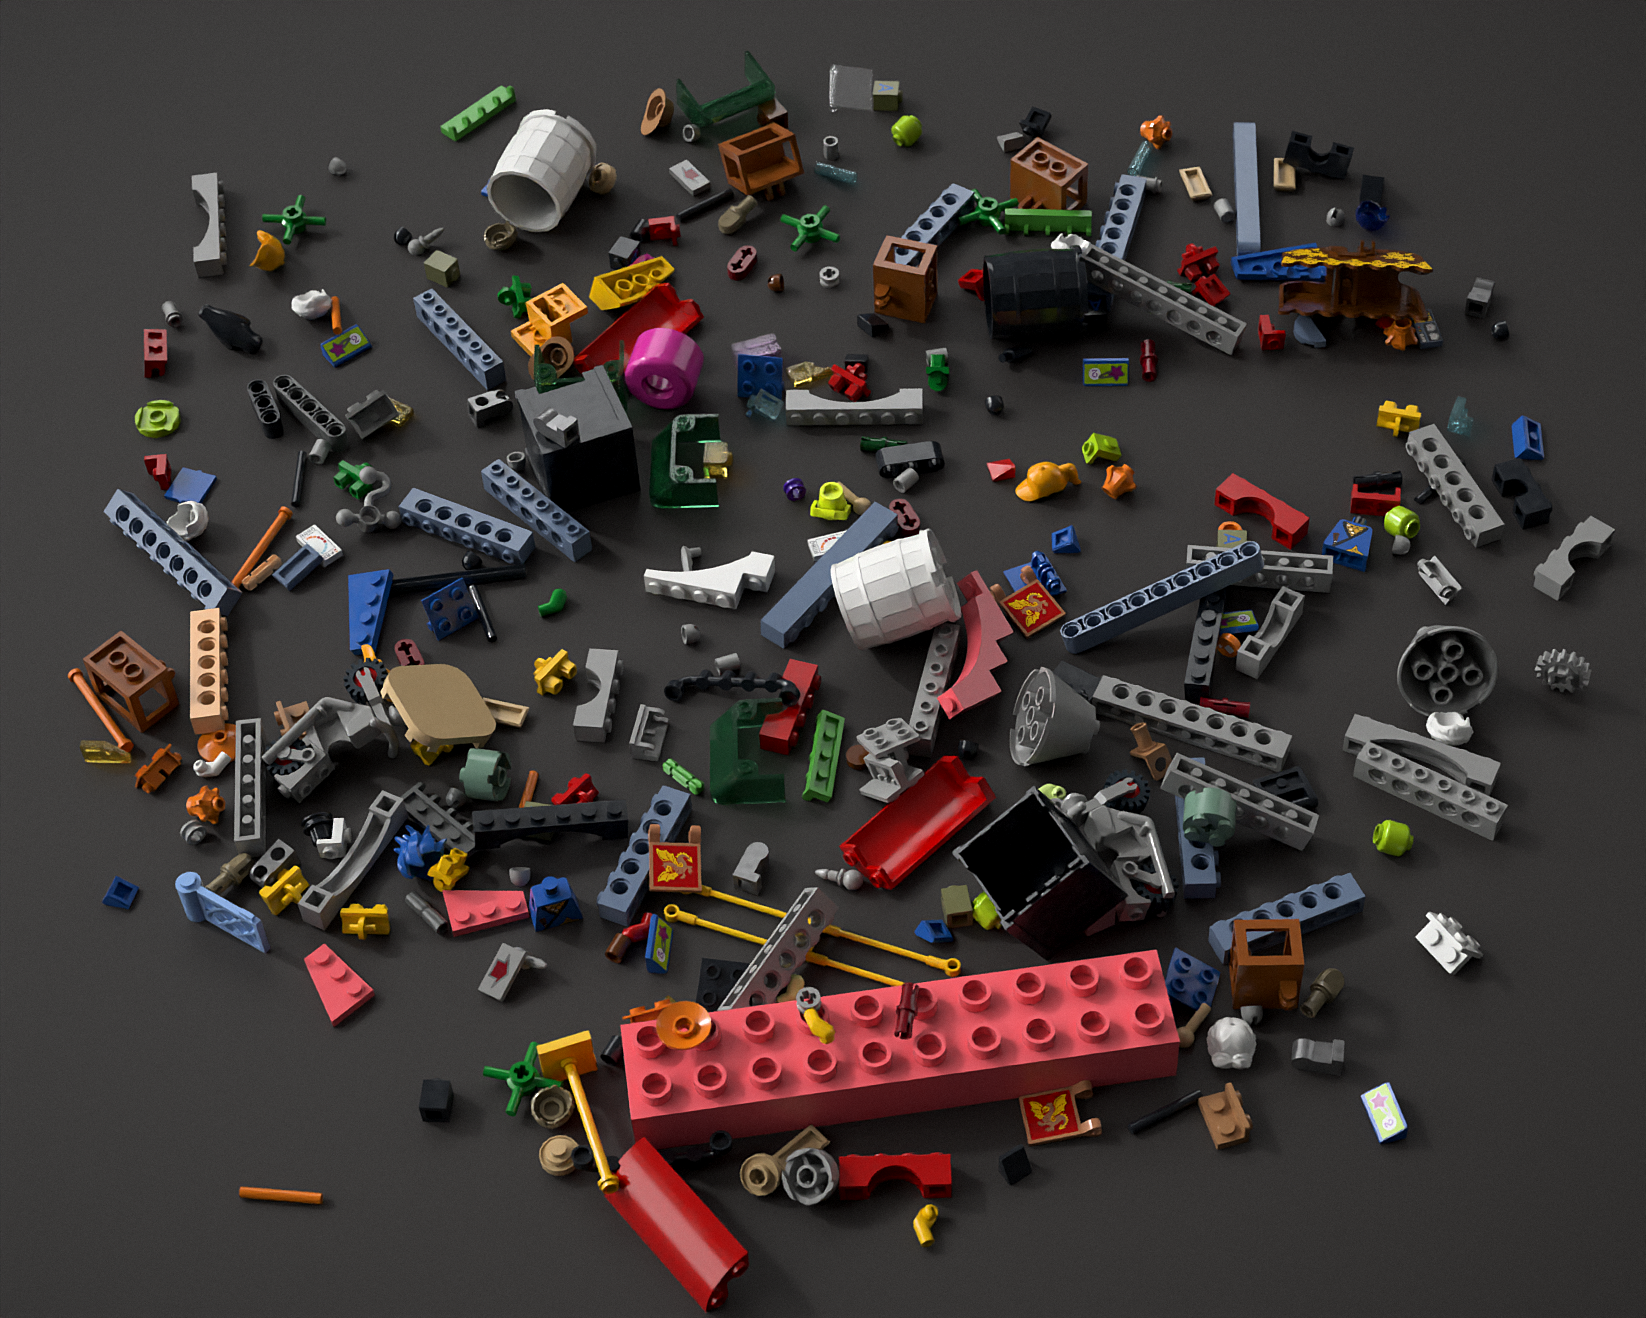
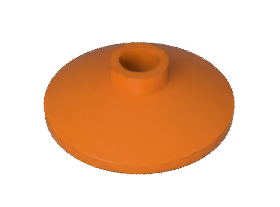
M225 723V730L203 733L197 745L200 756L207 762H213L223 751L231 758L230 762L234 761L236 754V725Z
M690 1001L675 1002L667 1006L659 1014L656 1022L657 1034L659 1039L672 1049H693L701 1045L708 1038L711 1031V1018L707 1010L697 1003ZM682 1029H688V1031L681 1032Z

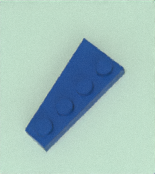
M1316 243L1231 257V265L1238 280L1325 281V266H1317L1315 268H1308L1303 265H1294L1293 267L1281 266L1282 252L1318 248Z
M390 569L348 575L350 651L354 655H362L361 646L365 644L370 645L374 653L376 652L394 576Z

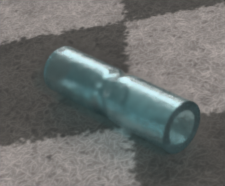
M1143 141L1127 170L1128 175L1137 176L1140 174L1153 149L1150 142Z
M819 161L814 168V173L821 176L835 178L836 180L853 185L857 181L858 173L837 168L836 166Z

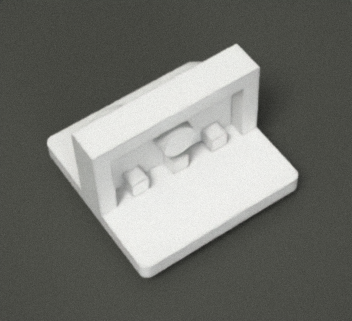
M1432 912L1426 915L1430 922L1420 931L1416 938L1450 974L1455 975L1472 956L1479 959L1483 956L1478 950L1479 943L1470 935L1465 936L1460 931L1462 926L1453 917L1447 918L1442 913L1438 915Z

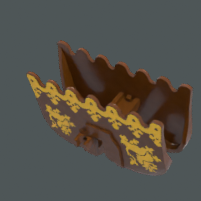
M1360 240L1357 252H1348L1347 248L1343 246L1305 248L1282 252L1281 266L1283 267L1303 265L1308 268H1315L1317 266H1326L1325 283L1293 281L1281 284L1279 286L1278 314L1289 315L1291 313H1299L1304 316L1322 314L1327 317L1345 315L1350 318L1365 316L1366 318L1373 319L1390 317L1396 320L1413 318L1419 321H1428L1429 317L1419 291L1412 286L1401 283L1398 275L1400 272L1427 275L1433 273V268L1421 256L1415 253L1375 249V241H1371L1372 246L1368 249V247H1363L1364 240ZM1336 269L1334 295H1332L1333 271Z

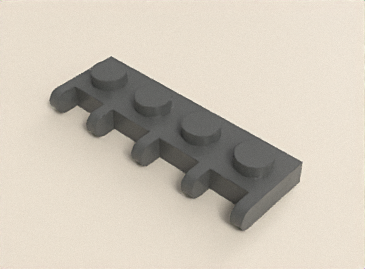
M418 782L400 797L404 799L408 817L424 830L429 825L432 837L438 842L446 838L447 841L444 847L449 851L457 848L467 853V860L478 851L475 850L474 835L471 833L473 824L468 821L462 826L454 819L457 815V810L450 808L445 812L437 805L441 797L434 794L428 798L422 793L426 785L423 782Z

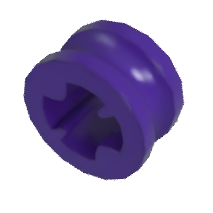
M799 478L790 479L783 486L788 500L797 501L806 494L803 481Z

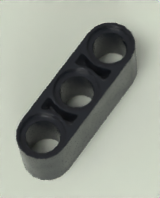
M260 379L253 380L247 386L251 405L264 435L269 439H276L284 432L280 413L267 383Z
M936 441L885 447L878 450L875 455L879 474L883 478L898 477L907 468H912L917 474L936 472L945 465L941 445Z

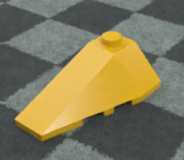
M660 256L596 276L593 280L589 298L601 310L618 308L637 302L656 284H660L673 274L675 269Z

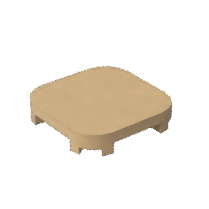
M445 664L399 666L393 668L384 680L380 693L383 699L392 700L407 725L408 731L405 737L410 742L415 739L420 744L428 746L427 752H437L441 745L473 743L475 748L479 749L485 745L495 731L496 722L489 708L470 678L456 667Z

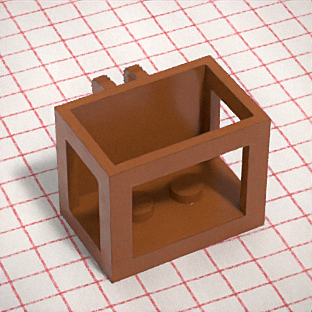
M776 123L718 144L728 184L746 195L763 190L765 197L770 201L774 197L771 186L775 185L779 196L785 195L783 182L804 174L795 134ZM790 141L794 160L785 156L782 143Z
M1039 137L1034 139L1011 159L1010 198H1017L1018 203H1020L1018 209L1079 210L1087 203L1088 163ZM1076 180H1078V191L1069 187ZM1067 196L1076 200L1069 208L1066 209Z
M886 235L873 263L875 313L921 323L926 322L938 295L937 245ZM895 247L924 252L919 267L896 263Z
M119 631L83 658L96 696L141 733L179 705L172 679H174L176 674L175 670L166 667V663L163 660L154 658L122 631ZM113 688L123 696L130 713L107 695L106 692ZM150 688H153L166 698L167 702L146 717L139 697Z
M1234 920L1229 957L1233 1009H1241V1007L1262 1006V1009L1282 1008L1285 1011H1292V1009L1297 1008L1304 970L1300 920ZM1287 931L1283 956H1252L1251 949H1248L1246 932Z

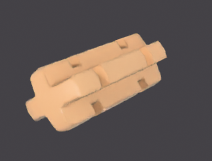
M275 554L267 559V563L264 561L250 573L251 576L248 575L242 580L244 588L252 591L258 586L256 583L260 584L274 572L273 569L277 570L282 565L281 559Z

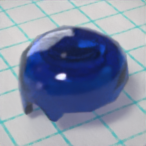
M1370 200L1361 202L1355 211L1357 222L1363 229L1368 231L1381 229L1390 218V215H1387L1386 207H1380L1377 203Z

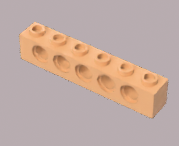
M219 608L190 612V720L195 735L225 730V720L229 718L227 706H224V702H228L227 688L224 687V684H228L227 670L224 669V666H228L227 653L224 652V649L228 648L227 636L224 634V631H228L226 617L221 616Z

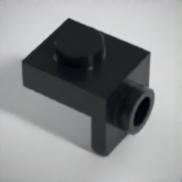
M1032 106L1026 119H1021L1019 122L1023 130L1022 132L1030 137L1035 135L1041 138L1052 115L1050 112Z

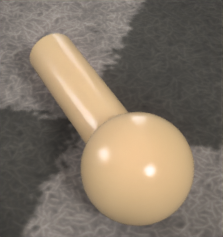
M840 481L837 482L842 486L845 499L853 505V510L856 514L862 515L871 506L868 499L858 498Z
M1202 1003L1187 1025L1177 1029L1180 1040L1179 1047L1187 1048L1194 1043V1032L1211 1011L1210 1006Z

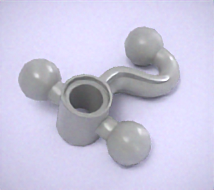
M367 466L362 468L359 476L364 484H373L378 480L382 482V487L367 494L364 500V507L360 510L359 514H353L349 509H341L336 514L337 523L342 527H348L353 523H357L359 529L367 533L374 531L378 524H384L389 529L397 528L401 524V517L397 512L388 511L385 515H380L378 508L373 506L374 500L382 498L390 492L392 487L391 479L388 475L376 471L373 467ZM371 516L374 521L367 522L363 517Z

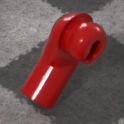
M644 913L640 924L625 928L622 934L626 935L632 943L646 940L649 935L650 921L653 914Z

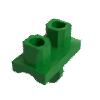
M513 275V285L510 288L503 287L498 292L497 298L501 304L511 305L514 318L520 319L522 312L528 313L526 302L533 299L530 298L531 284L520 283L519 276Z
M931 354V367H926V374L930 375L928 385L934 391L943 390L948 382L946 375H950V368L945 367L944 354Z
M344 460L338 464L340 471L333 477L336 487L342 490L350 484L349 491L358 500L374 490L372 484H364L359 476L362 468L372 467V465L363 463L360 466L355 465L354 467Z

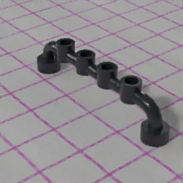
M705 669L701 671L699 676H685L678 680H670L664 688L665 696L671 701H679L686 691L685 686L697 685L698 688L703 690L708 689L709 686H719L725 691L730 690L732 687H742L748 692L753 691L755 688H765L770 693H775L778 689H782L779 693V700L787 707L795 706L800 698V691L795 683L790 680H784L776 672L771 673L767 679H761L753 671L748 672L744 678H739L730 670L725 671L721 677H716L710 670Z
M720 1130L711 1135L710 1150L691 1147L687 1152L674 1153L671 1150H664L660 1155L674 1170L677 1164L688 1163L691 1169L696 1170L704 1165V1161L716 1160L728 1154L732 1149V1138L728 1132ZM586 1145L575 1147L571 1153L574 1167L579 1170L599 1173L592 1149ZM608 1156L606 1159L610 1171L616 1174L621 1167L618 1162L620 1159L617 1156Z

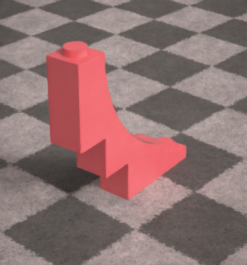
M977 570L971 572L957 583L967 600V603L961 607L967 632V654L962 673L956 683L937 698L949 719L989 701L1002 692L991 673L1008 662L998 643L1014 633Z

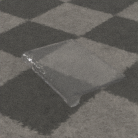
M832 65L830 67L829 111L834 112L837 108L871 111L872 69Z

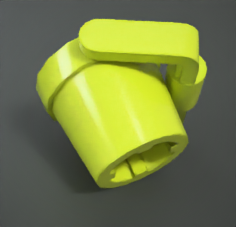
M828 482L822 485L819 500H814L812 503L810 515L827 520H846L851 512V505L847 504L842 486L835 482Z

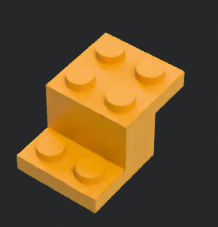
M561 283L526 302L529 321L511 330V336L530 357L551 337H563L572 343L570 323L588 314V308L564 283Z

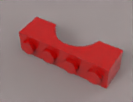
M1234 473L1216 489L1214 505L1232 516L1245 512L1264 516L1273 527L1271 539L1290 550L1308 534L1309 517Z
M793 659L789 660L782 678L795 683L800 691V698L795 706L788 707L780 713L766 715L759 732L760 749L789 755L792 746L795 747L797 745L799 728L804 727L807 708L811 709L813 705V693L815 690H819L821 685L818 665Z
M934 1152L929 1155L905 1153L891 1156L887 1154L860 1156L850 1154L846 1157H839L840 1200L869 1199L871 1192L877 1185L890 1179H902L911 1182L920 1190L924 1198H951V1155Z

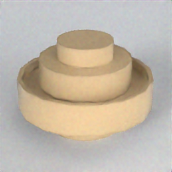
M607 163L596 165L589 176L590 189L600 195L609 192L616 181V170L614 167Z
M567 1136L549 1138L543 1143L539 1152L542 1168L554 1176H563L571 1173L576 1169L572 1163L571 1153L578 1146L577 1143Z
M761 1153L746 1159L742 1164L740 1177L744 1188L752 1194L762 1196L773 1192L779 1186L782 1173L778 1162L772 1156Z

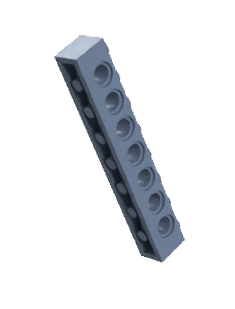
M1121 175L1119 183L1116 182L1113 194L1115 197L1111 196L1109 209L1111 210L1106 211L1104 223L1106 225H1102L1100 230L1101 240L1096 242V247L1126 261L1146 196L1147 178ZM1087 281L1088 296L1106 295L1107 311H1110L1115 295Z
M117 489L103 511L110 517L109 521L115 526L124 530L123 534L126 537L137 542L136 546L139 549L148 552L151 555L149 558L152 561L164 567L163 571L166 574L175 577L178 580L177 584L189 590L193 599L205 605V610L219 608L222 615L228 616L242 595V592L134 493Z

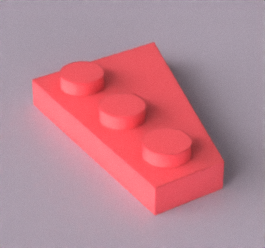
M442 890L454 937L530 917L523 891Z
M325 943L304 958L306 967L329 1015L333 1028L375 996L373 989Z

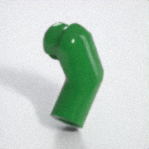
M555 589L552 592L549 603L538 606L540 616L543 617L561 611L567 600L566 591Z

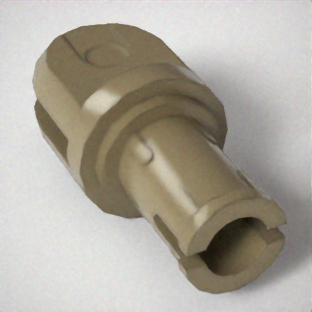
M748 195L737 207L731 206L718 220L720 231L727 235L735 233L746 222L748 213L758 205L757 201Z
M247 853L236 856L228 864L226 863L221 866V874L210 884L206 885L205 888L219 896L231 885H240L242 879L250 873L255 865L254 860Z
M1325 969L1311 984V994L1300 1006V1010L1305 1016L1309 1018L1315 1017L1324 1003L1333 1002L1343 989L1345 984L1344 976L1338 969Z

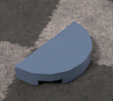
M1299 315L1294 324L1293 332L1295 338L1300 343L1304 344L1305 342L1314 345L1315 348L1326 347V340L1311 317Z

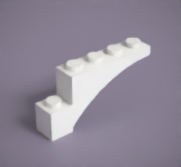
M751 551V554L745 558L710 569L685 572L646 569L644 574L645 590L653 594H662L678 599L682 598L699 603L736 609L744 588L768 592L775 573V561L773 555Z

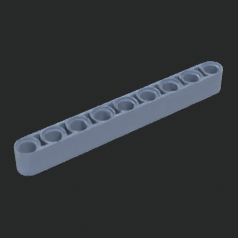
M1234 122L1233 156L1237 256L1260 252L1255 122Z
M1254 541L1240 544L1067 622L1060 630L1066 650L1072 654L1085 651L1258 573L1264 568V560L1259 544Z

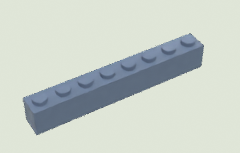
M874 502L761 619V635L783 649L790 642H794L799 632L804 627H808L819 611L822 612L828 602L833 597H836L831 578V566L849 559L858 553L883 545L890 537H894L899 527L897 525L898 514Z

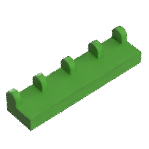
M501 85L443 124L441 132L456 142L515 102L514 88L512 86L505 88Z
M1005 208V234L1009 235L1010 230L1024 231V235H1028V231H1046L1045 235L1050 236V231L1067 232V236L1072 232H1086V236L1091 237L1092 211Z
M823 709L817 715L815 721L817 726L812 738L814 742L813 749L809 755V772L806 774V789L802 795V799L805 801L817 798L828 802L832 798L845 718Z

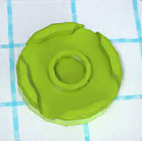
M165 400L151 401L147 403L148 406L141 407L135 415V424L138 431L144 436L152 438L171 434L178 428L181 422L179 409L172 402Z

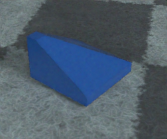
M1073 525L1052 533V551L1054 553L1080 552V545Z
M115 876L101 903L129 909L139 887Z
M922 920L914 931L917 936L931 943L952 942L954 940L943 920Z

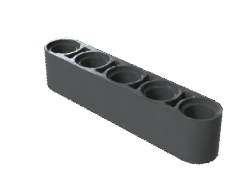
M280 375L274 379L273 385L276 397L283 407L318 439L328 441L331 445L330 450L333 452H342L348 448L349 440L346 428L340 420L291 376Z

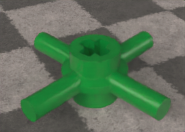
M977 189L971 190L974 192V200L977 203L975 212L958 217V224L961 226L978 220L983 226L993 225L998 234L1003 235L1006 229L998 218L1001 212L1005 211V208L1011 209L1019 206L1017 198L998 204L994 198H983Z
M303 195L297 197L295 205L286 207L283 210V215H262V221L265 223H282L286 228L283 243L286 245H290L294 234L303 232L306 225L326 226V217L306 216L302 211L306 200Z
M823 206L816 215L806 214L800 220L785 214L782 215V223L798 229L799 236L791 244V250L797 252L804 242L814 243L820 237L835 243L839 242L840 235L823 229V224L821 223L830 212L828 206Z
M537 1042L530 1043L524 1061L515 1063L510 1070L490 1066L484 1067L483 1076L507 1081L509 1088L513 1091L506 1109V1114L509 1116H516L522 1097L531 1095L536 1090V1087L545 1089L546 1087L551 1088L552 1085H557L563 1088V1081L539 1077V1073L534 1067L538 1055L536 1046L540 1045Z

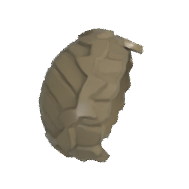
M506 221L505 224L496 223L489 226L485 230L483 237L490 249L502 251L513 245L518 237V231L516 226L514 227L510 225L509 221Z
M557 1085L541 1089L531 1101V1112L539 1125L550 1129L560 1127L566 1123L573 1114L575 1107L573 1095Z

